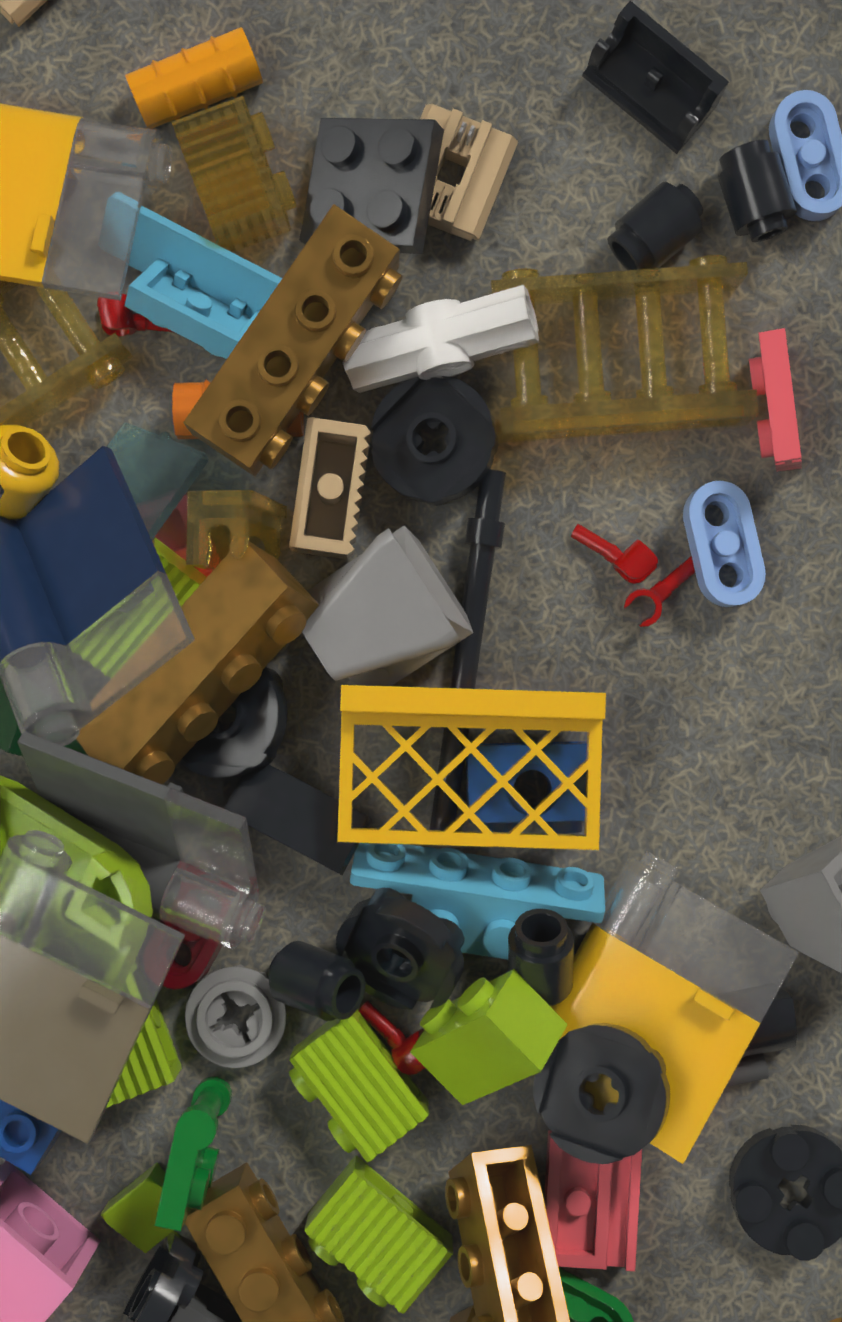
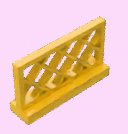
M341 685L340 711L342 713L337 842L599 850L602 725L606 712V693ZM355 725L383 726L401 746L378 768L372 771L354 752ZM393 726L420 728L405 740ZM430 727H447L465 748L437 774L411 745ZM458 728H480L484 730L470 742ZM496 729H512L530 750L508 771L501 775L476 748ZM523 730H546L549 732L535 744ZM561 731L587 732V758L566 777L542 749ZM406 751L432 779L404 805L378 776ZM472 753L497 781L468 807L443 779ZM534 756H537L561 783L533 809L508 781ZM355 764L367 778L353 790ZM586 772V795L584 796L573 783ZM373 783L398 811L379 829L352 828L353 800ZM436 785L463 811L444 831L427 830L410 812ZM502 787L528 813L508 833L492 832L475 814ZM567 789L585 807L584 835L557 834L540 816ZM404 816L416 830L391 828ZM470 819L481 832L456 830ZM535 820L547 834L522 832Z

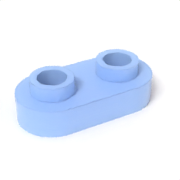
M811 90L796 91L785 97L774 112L769 124V137L773 152L779 153L797 209L795 215L808 221H821L833 216L842 207V134L835 108L824 95ZM796 121L803 122L809 128L810 136L807 138L796 137L791 131L790 124ZM816 181L820 183L824 188V197L815 199L809 196L805 189L806 182Z
M727 481L709 482L696 489L687 498L683 509V521L698 586L702 594L710 602L718 606L734 607L750 602L760 593L765 582V566L748 497L743 490L733 483ZM707 505H716L721 509L723 520L719 526H713L707 522L705 518ZM723 565H729L736 571L737 580L732 587L723 585L719 579V570Z

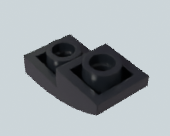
M271 765L257 768L249 774L241 776L222 811L231 818L342 876L359 843L337 842L339 800ZM353 808L352 828H368L372 819Z

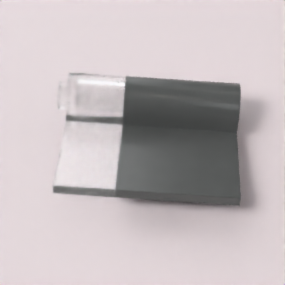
M26 731L23 732L17 743L38 794L121 846L138 862L150 885L153 908L152 917L232 950L237 948L242 940L251 942L254 939L263 921L265 906L258 903L259 888L246 817L183 793L181 786L173 783L164 786Z

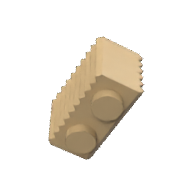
M314 417L307 418L289 543L291 551L346 560L354 555L355 549L352 544L356 542L354 532L358 529L356 519L360 515L358 507L362 501L360 494L363 493L364 484L362 482L365 479L366 471L364 469H366L368 444L371 437V432L366 425Z

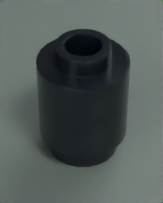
M762 139L742 144L722 155L719 159L722 172L718 175V180L735 234L737 236L749 234L752 242H761L788 230L786 220L793 217L797 213V209L779 153L771 152L768 141Z
M661 182L616 221V231L607 239L609 247L618 261L631 274L639 277L647 270L656 271L702 231V222L699 216L703 214V207L697 196L687 186L678 184L675 187L668 182Z
M532 909L521 914L509 932L508 972L515 969L549 1006L556 1005L568 997L573 987L574 936L571 929L567 926L565 919L557 912L549 909Z
M293 941L287 944L276 954L269 968V987L275 1000L325 1021L344 1020L351 1017L359 1008L365 993L364 975L360 970L356 969L350 959L303 941Z

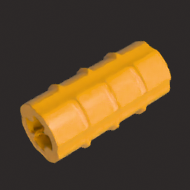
M242 27L216 38L211 36L210 40L189 49L182 48L179 53L160 61L152 60L150 65L125 75L148 130L173 120L179 122L182 116L202 108L207 110L209 105L231 96L236 98L238 93L263 84L258 64Z

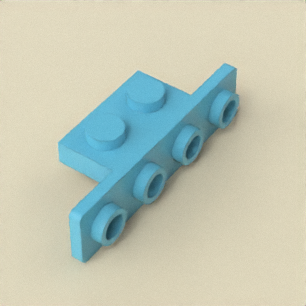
M120 194L115 195L108 202L99 247L102 252L142 272L129 285L124 306L148 318L153 324L167 328L204 347L209 353L227 359L282 278Z
M359 843L354 854L350 883L352 885L373 889L391 888L399 893L412 894V902L423 906L438 918L450 920L459 926L465 938L464 944L461 947L462 953L508 960L509 932L515 925L518 917L532 909H549L557 912L563 918L601 923L605 914L604 877L601 874L587 872L576 867L559 868L527 863L516 858L508 857L501 859L462 853L452 848L436 849L410 844Z

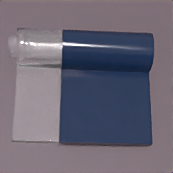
M105 446L98 449L45 495L25 517L16 521L0 516V678L21 734L26 731L65 746L79 736L80 729L195 641L112 449Z

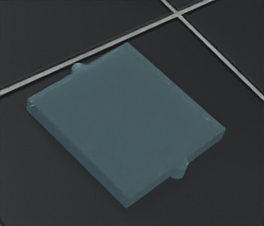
M125 422L107 447L112 449L150 538L153 540L205 467L209 458L201 450L174 441L169 432H163L158 435Z

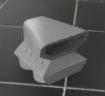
M402 526L393 533L389 528L377 535L361 555L307 590L317 601L319 607L306 621V626L302 633L328 674L335 681L348 678L354 685L392 686L473 633L466 612L421 542L405 526Z

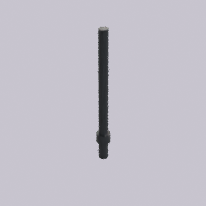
M490 469L485 479L479 484L475 517L468 518L465 544L470 545L462 608L468 616L473 633L456 644L450 688L475 689L495 548H502L505 523L499 521L506 472ZM444 727L438 773L465 748L447 727ZM458 728L468 739L469 728ZM465 759L443 779L458 796L460 795ZM438 785L435 787L429 830L444 831L456 820L458 806Z

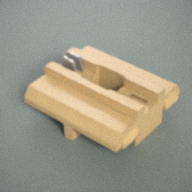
M427 104L420 119L436 120L444 129L431 209L436 197L438 198L433 210L430 209L428 225L472 241V239L479 241L494 202L499 195L500 187L518 141L512 135L492 128V124L484 120L481 123L463 116V112L454 108L452 111H449L434 104ZM445 159L466 167L460 185L452 186L437 180ZM446 201L445 206H444V208H443V211H442V213L440 214L441 209H442V207H443V204H444V202Z

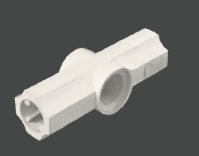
M520 285L462 303L455 299H443L418 305L408 310L404 320L366 330L359 346L346 362H343V366L353 390L362 393L415 377L423 380H428L432 377L442 379V376L452 377L470 370L474 366L473 361L539 343V328L528 290L524 285Z

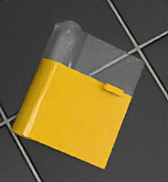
M0 103V280L121 301L143 194H153L157 184H166L170 176L172 150L170 145L162 144L160 131Z
M646 850L641 860L630 855L627 858L605 898L603 921L601 923L592 922L574 955L573 987L570 994L562 1002L550 1007L568 1024L561 1038L569 1031L594 1023H609L625 1027L637 1033L652 1049L658 1051L666 1065V1076L670 1085V1105L662 1129L650 1144L681 1164H684L800 952L685 888L684 885L674 880L680 870L678 867ZM601 1074V1077L596 1082L587 1081L585 1084V1091L594 1096L593 1107L604 1111V1107L608 1102H618L619 1092L611 1087L612 1079L607 1075Z

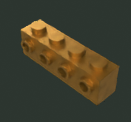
M333 204L183 422L190 433L254 477H256L263 465L273 469L283 457L293 439L286 431L301 411L309 416L325 395L329 382L324 380L323 377L336 358L346 362L359 346L366 332V329L360 326V323L373 304L380 309L384 308L397 290L403 278L397 272L400 249Z
M242 538L74 725L70 732L88 756L159 784L165 783L173 774L177 763L198 740L203 739L214 730L218 723V718L242 692L250 689L259 680L262 670L277 653L302 633L306 626V621L319 607V604L277 558Z
M532 1145L469 1154L448 1171L449 1179L446 1181L445 1198L450 1216L458 1220L462 1246L458 1251V1268L464 1286L471 1288L476 1314L472 1322H570Z
M247 1162L214 1181L211 1188L207 1189L202 1210L191 1208L185 1225L242 1322H344L342 1311L335 1297L328 1289L322 1291L312 1274V1263L304 1244L296 1234L290 1235L278 1216L280 1212L279 1205L267 1182L262 1178L257 1180Z

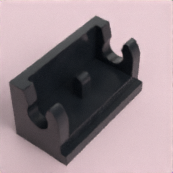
M630 0L618 14L614 23V29L605 41L600 38L595 44L588 66L583 72L582 77L673 152L678 154L717 107L729 81Z

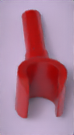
M110 294L99 297L97 300L102 329L111 337L132 335L136 331L146 330L173 332L153 324L148 318L140 314H134L133 310L125 307L127 294Z
M577 524L570 536L605 557L604 559L609 561L620 576L629 583L637 584L642 582L657 568V556L638 539L622 552L616 545L580 524Z
M692 556L650 589H636L626 597L624 609L639 596H648L655 603L653 614L645 618L639 624L640 627L656 623L661 616L662 603L672 595L675 589L695 573Z
M367 1001L358 1011L392 1047V1058L396 1067L402 1073L408 1075L417 1074L425 1069L410 1053L424 1029H420L406 1038L399 1028L397 1029L380 1011Z

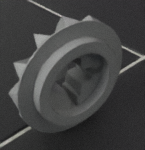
M241 964L215 969L203 978L193 989L185 1012L187 1033L196 1050L212 1063L228 1068L248 1067L264 1060L279 1044L287 1021L285 1005L273 998L270 992L269 978L266 973L246 968ZM225 992H227L230 999H234L239 1007L247 1004L250 1006L256 1003L259 1004L246 1020L247 1034L250 1039H247L244 1031H240L235 1023L227 1026L222 1024L216 1028L213 1027L228 1010L225 1002L227 999Z

